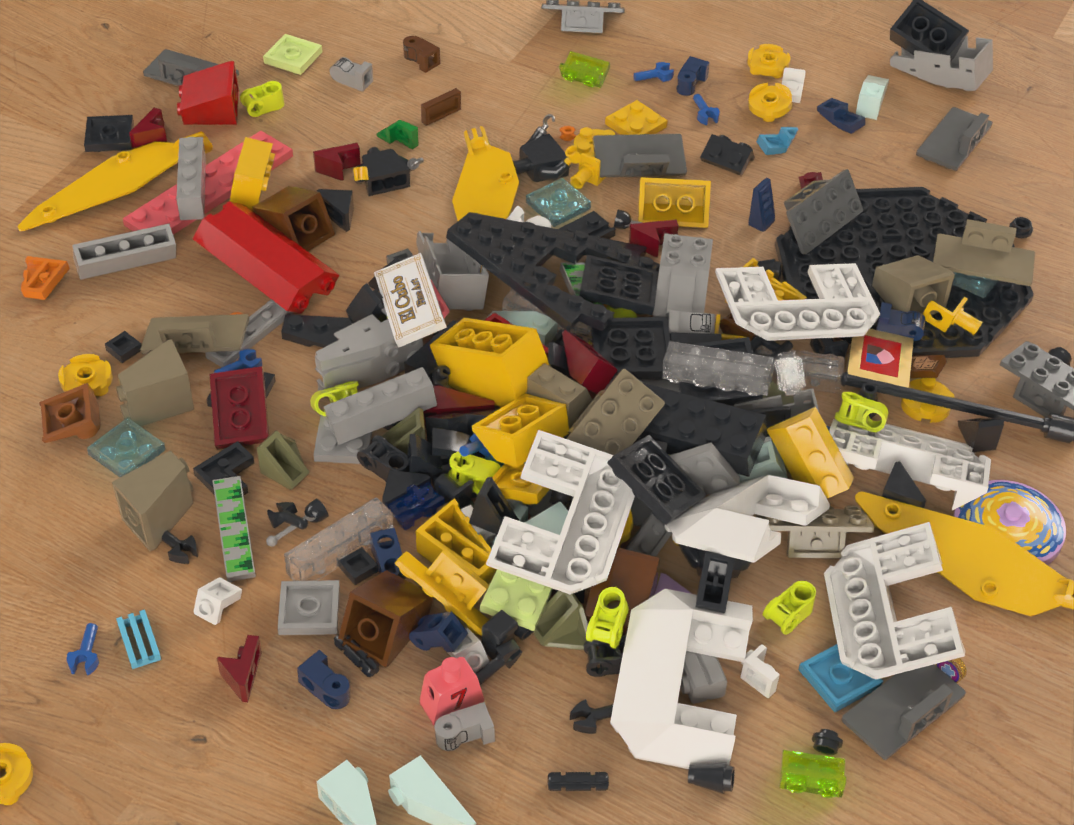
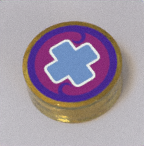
M960 658L936 664L938 668L956 683L966 676V666Z

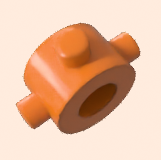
M564 126L559 129L562 140L571 141L575 139L574 127Z

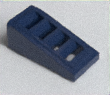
M767 177L753 189L748 222L749 226L761 232L766 231L775 222L771 179Z

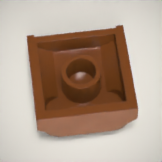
M88 383L39 402L42 414V441L44 443L74 435L80 439H88L95 436L100 429L99 405L93 389Z

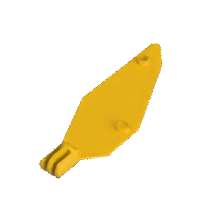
M480 126L482 137H478L476 127L471 129L474 137L472 140H470L467 130L464 131L468 153L452 199L457 221L469 212L507 219L519 186L511 154L491 146L483 126Z
M202 131L183 137H203L205 154L213 150L211 141ZM179 139L175 143L152 142L129 151L119 152L117 155L110 157L38 205L17 226L18 230L26 231L45 223H52L62 217L135 192L178 163Z
M858 492L855 495L857 504L875 526L885 534L930 522L943 563L941 564L943 571L937 573L973 600L1031 617L1059 606L1074 610V580L1066 579L996 528L866 492Z

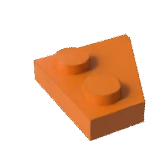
M27 256L25 259L27 270L23 272L24 281L21 285L23 296L45 300L70 269L68 262Z

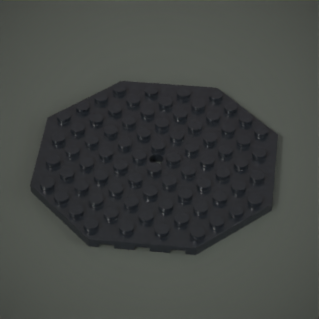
M924 187L856 189L863 212L807 254L801 253L791 226L788 232L776 238L775 249L778 260L782 264L784 281L806 296L807 299H819L807 273L810 265L856 263L880 312L881 303L886 302L872 286L876 267L917 255L933 262L938 234L962 238L967 219L985 223L987 219L972 211L966 213L958 209V204L944 197L938 199L930 195V190ZM953 272L955 275L946 309L953 313L962 299L966 297L968 300L963 307V311L983 323L973 336L957 324H951L948 330L943 332L925 321L923 337L920 340L913 341L912 356L944 355L945 358L979 357L1032 302L1034 293L1031 286ZM940 312L931 315L936 320L943 319ZM877 321L872 325L870 329L876 330ZM838 337L851 344L852 337Z

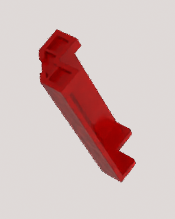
M231 201L222 206L223 210L214 216L211 213L205 216L192 238L289 312L302 314L308 307L313 293L328 296L334 289L339 277L338 273L248 207Z

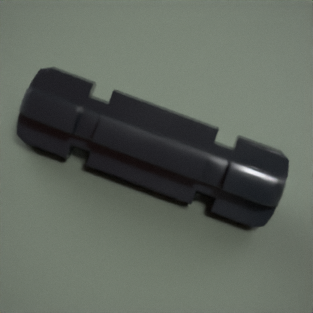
M339 634L334 637L335 646L340 651L344 650L343 654L358 668L362 667L361 671L367 677H372L379 672V663L372 657L368 658V654L363 650L355 651L347 644L343 646L344 641L338 639ZM351 640L352 643L360 648V645L355 640Z
M550 772L547 778L548 790L561 791V788H566V791H591V788H595V791H606L609 787V776L607 772H595V775H591L590 772H565V775H561V772Z

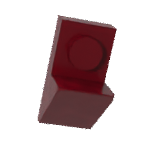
M153 107L129 132L132 149L152 142H167L165 122L161 109Z
M357 142L313 151L315 172L340 181L344 180L343 169L357 167L361 164L360 147Z
M677 219L630 224L629 243L647 247L646 253L657 258L659 245H663L664 234L678 235L679 225Z
M247 635L245 645L239 647L237 659L217 657L220 675L239 699L247 703L262 655L260 638L255 635Z

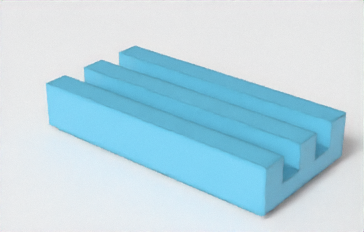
M145 609L139 611L140 615L137 616L131 613L128 614L127 619L123 620L122 617L116 618L132 669L161 660ZM139 623H143L153 653L151 656L147 655L137 625ZM126 627H132L142 659L136 660Z

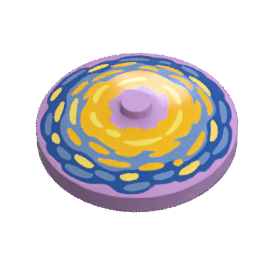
M989 481L987 493L956 508L953 514L957 518L996 528L1047 565L1058 556L1066 537L1065 521L1057 506L1038 490L1014 481Z

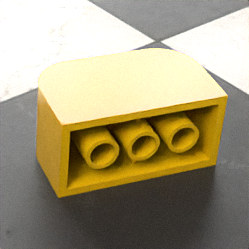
M463 318L430 344L437 365H445L450 369L449 385L452 388L493 400L495 406L504 407L523 394H526L528 388L527 378L544 363L549 365L536 328Z

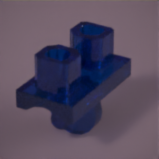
M427 482L420 487L414 484L407 487V494L387 505L388 511L396 518L397 523L404 530H408L414 526L415 520L422 516L431 517L436 514L437 508L444 505L445 501L441 495L436 493L432 485Z

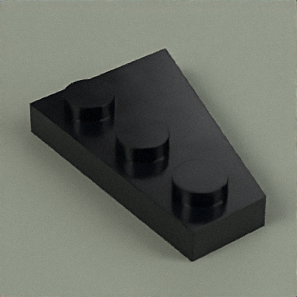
M285 314L281 334L282 339L307 347L315 345L324 348L338 341L334 333L352 325L349 318Z

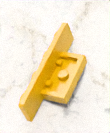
M447 549L440 553L429 569L407 551L397 559L395 565L399 567L400 572L405 577L416 581L422 586V590L428 596L435 597L440 601L447 612H452L464 621L472 633L482 636V626L489 619L473 606L488 589L489 584Z

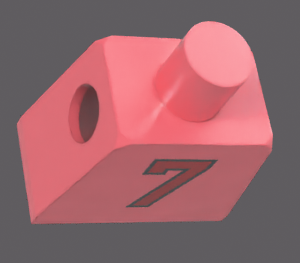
M448 657L443 660L441 666L428 671L424 676L420 705L434 726L438 718L484 702L479 680L464 657Z

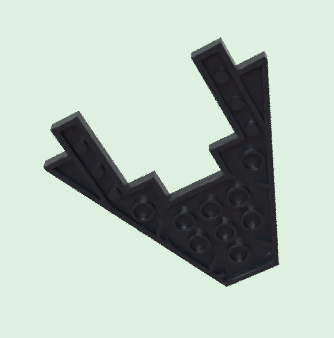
M472 212L466 214L447 229L446 238L567 331H570L578 322L603 331L612 322L614 312L607 310L602 305L588 302L581 296L571 295L562 291L559 287L553 286L557 274L548 271L545 267H541L552 256L576 264L584 255H591L655 270L658 273L660 264L654 262L649 257H644L647 251L645 246L590 236L581 230L569 232L535 225L531 222H518Z

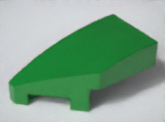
M398 120L376 133L377 137L389 144L397 140L412 150L419 146L418 127L402 120Z

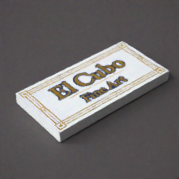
M421 253L374 272L398 347L447 328Z

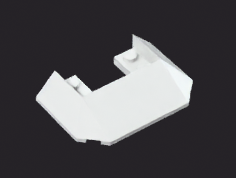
M856 263L810 265L807 273L819 299L778 301L764 267L716 268L715 270L735 323L767 341L864 336L880 316V312Z
M833 419L829 432L847 466L853 464L859 469H872L890 474L895 462L900 461L912 480L934 485L940 490L955 491L952 510L987 493L991 459L985 455L977 457L972 452L973 448L965 443L890 424H885L884 428L879 432H870Z
M538 430L520 479L574 497L562 531L558 535L505 516L486 565L568 594H573L607 581L635 497L632 489L623 480L616 477L612 468L607 464L613 455Z
M766 475L708 495L685 513L665 525V529L667 532H672V539L677 544L754 563L781 544V533L771 531L769 520L752 515L757 514L806 526L826 512L830 507V503L818 485Z
M930 522L849 544L841 552L842 557L836 565H830L825 571L824 577L839 656L843 665L873 679H880L965 656V648L960 638L952 607L900 621L896 619L889 585L943 571L941 565L943 563Z
M664 589L631 609L610 724L624 739L634 758L689 769L690 765L727 762V766H729L736 737L734 736L737 715L678 703L686 651L744 662L749 630L753 622L752 605L727 601L726 612L721 613L695 607L696 594Z

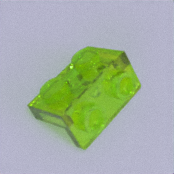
M570 51L565 64L560 63L559 69L562 77L568 81L573 82L575 80L582 82L588 87L595 86L601 88L611 66L608 61Z
M783 750L779 788L787 789L793 793L807 792L820 794L826 798H842L846 785V776H844L845 759Z

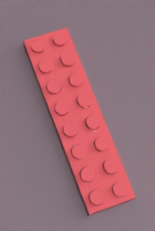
M259 131L250 137L273 144L271 153H275V158L271 171L293 157V150L263 131ZM244 141L206 165L204 214L230 198L234 174ZM176 184L124 217L123 223L131 231L170 224L174 235L195 220H180L176 199Z

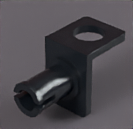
M446 472L436 479L434 486L442 491L450 501L455 498L460 510L469 505L474 508L475 503L471 500L474 486L472 480H469L460 487Z

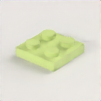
M284 34L263 56L265 64L301 75L322 53V45Z
M497 569L480 604V611L494 616L500 610H503L517 621L518 626L535 631L553 588Z

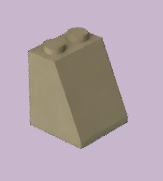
M917 255L876 267L872 286L886 303L892 304L891 309L903 312L917 311L923 314L931 300L946 308L955 274L951 270ZM936 310L930 311L931 315L939 313Z
M172 339L165 341L118 374L120 386L116 387L120 402L124 401V404L120 405L124 420L129 419L133 429L194 410L188 373Z
M545 363L527 378V394L566 404L569 429L593 401L585 387Z
M171 450L112 482L122 520L150 552L156 549L162 542L163 533L166 530L170 532L193 504L191 495L193 486L187 476L189 472L188 465L183 458L178 459Z

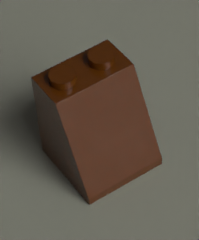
M288 186L252 206L254 213L306 251L336 235L320 192Z
M617 548L607 581L591 587L585 609L587 623L589 624L593 616L600 593L606 588L616 587L624 593L629 607L622 636L627 635L631 609L655 594L660 558ZM611 601L607 605V608H617L620 604V601Z
M386 570L350 591L338 639L344 641L343 646L347 644L355 651L363 650L368 654V658L372 657L380 665L388 667L410 641L409 634L418 627L420 619L425 615H429L434 598L428 596L421 587ZM351 640H355L360 645V648L352 643Z

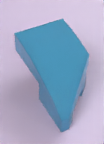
M781 127L779 134H759L756 142L765 155L786 153L798 132V128Z

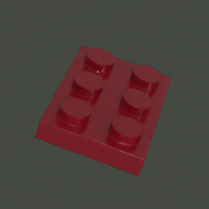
M262 366L209 374L216 449H226L237 441L242 446L260 444L269 437V426Z

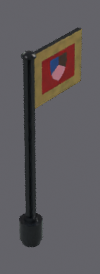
M869 329L864 336L851 338L847 372L841 376V385L843 387L848 385L862 388L864 383L870 382L877 386L878 393L988 418L1004 419L1006 422L1040 429V432H1044V438L1069 444L1074 442L1073 417L1050 412L1048 417L1040 418L909 388L914 338Z

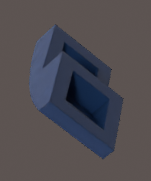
M830 98L817 106V111L826 120L845 132L852 134L865 126V117L849 112L848 103Z

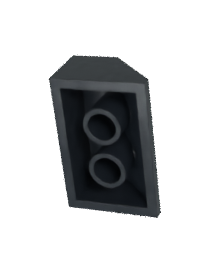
M913 0L890 28V40L914 55L915 50L950 55L952 61L969 30L923 0Z

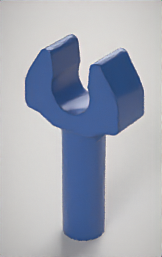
M658 62L655 69L636 72L633 74L635 81L658 77L662 82H666L673 78L674 70H669L670 63Z
M695 94L693 100L700 109L697 120L707 125L708 117H711L715 123H718L719 109L708 107L702 96Z
M246 349L239 352L240 358L238 361L214 370V373L261 367L262 358L256 357L255 349Z
M475 433L470 437L471 443L463 445L459 449L460 454L464 457L478 451L487 458L491 456Z
M94 623L86 625L80 649L68 652L66 660L71 674H75L77 665L80 662H85L87 675H90L98 667V656L91 652L98 626Z

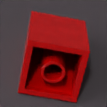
M228 61L183 77V85H179L181 102H177V114L182 117L183 125H237L240 90L235 62Z

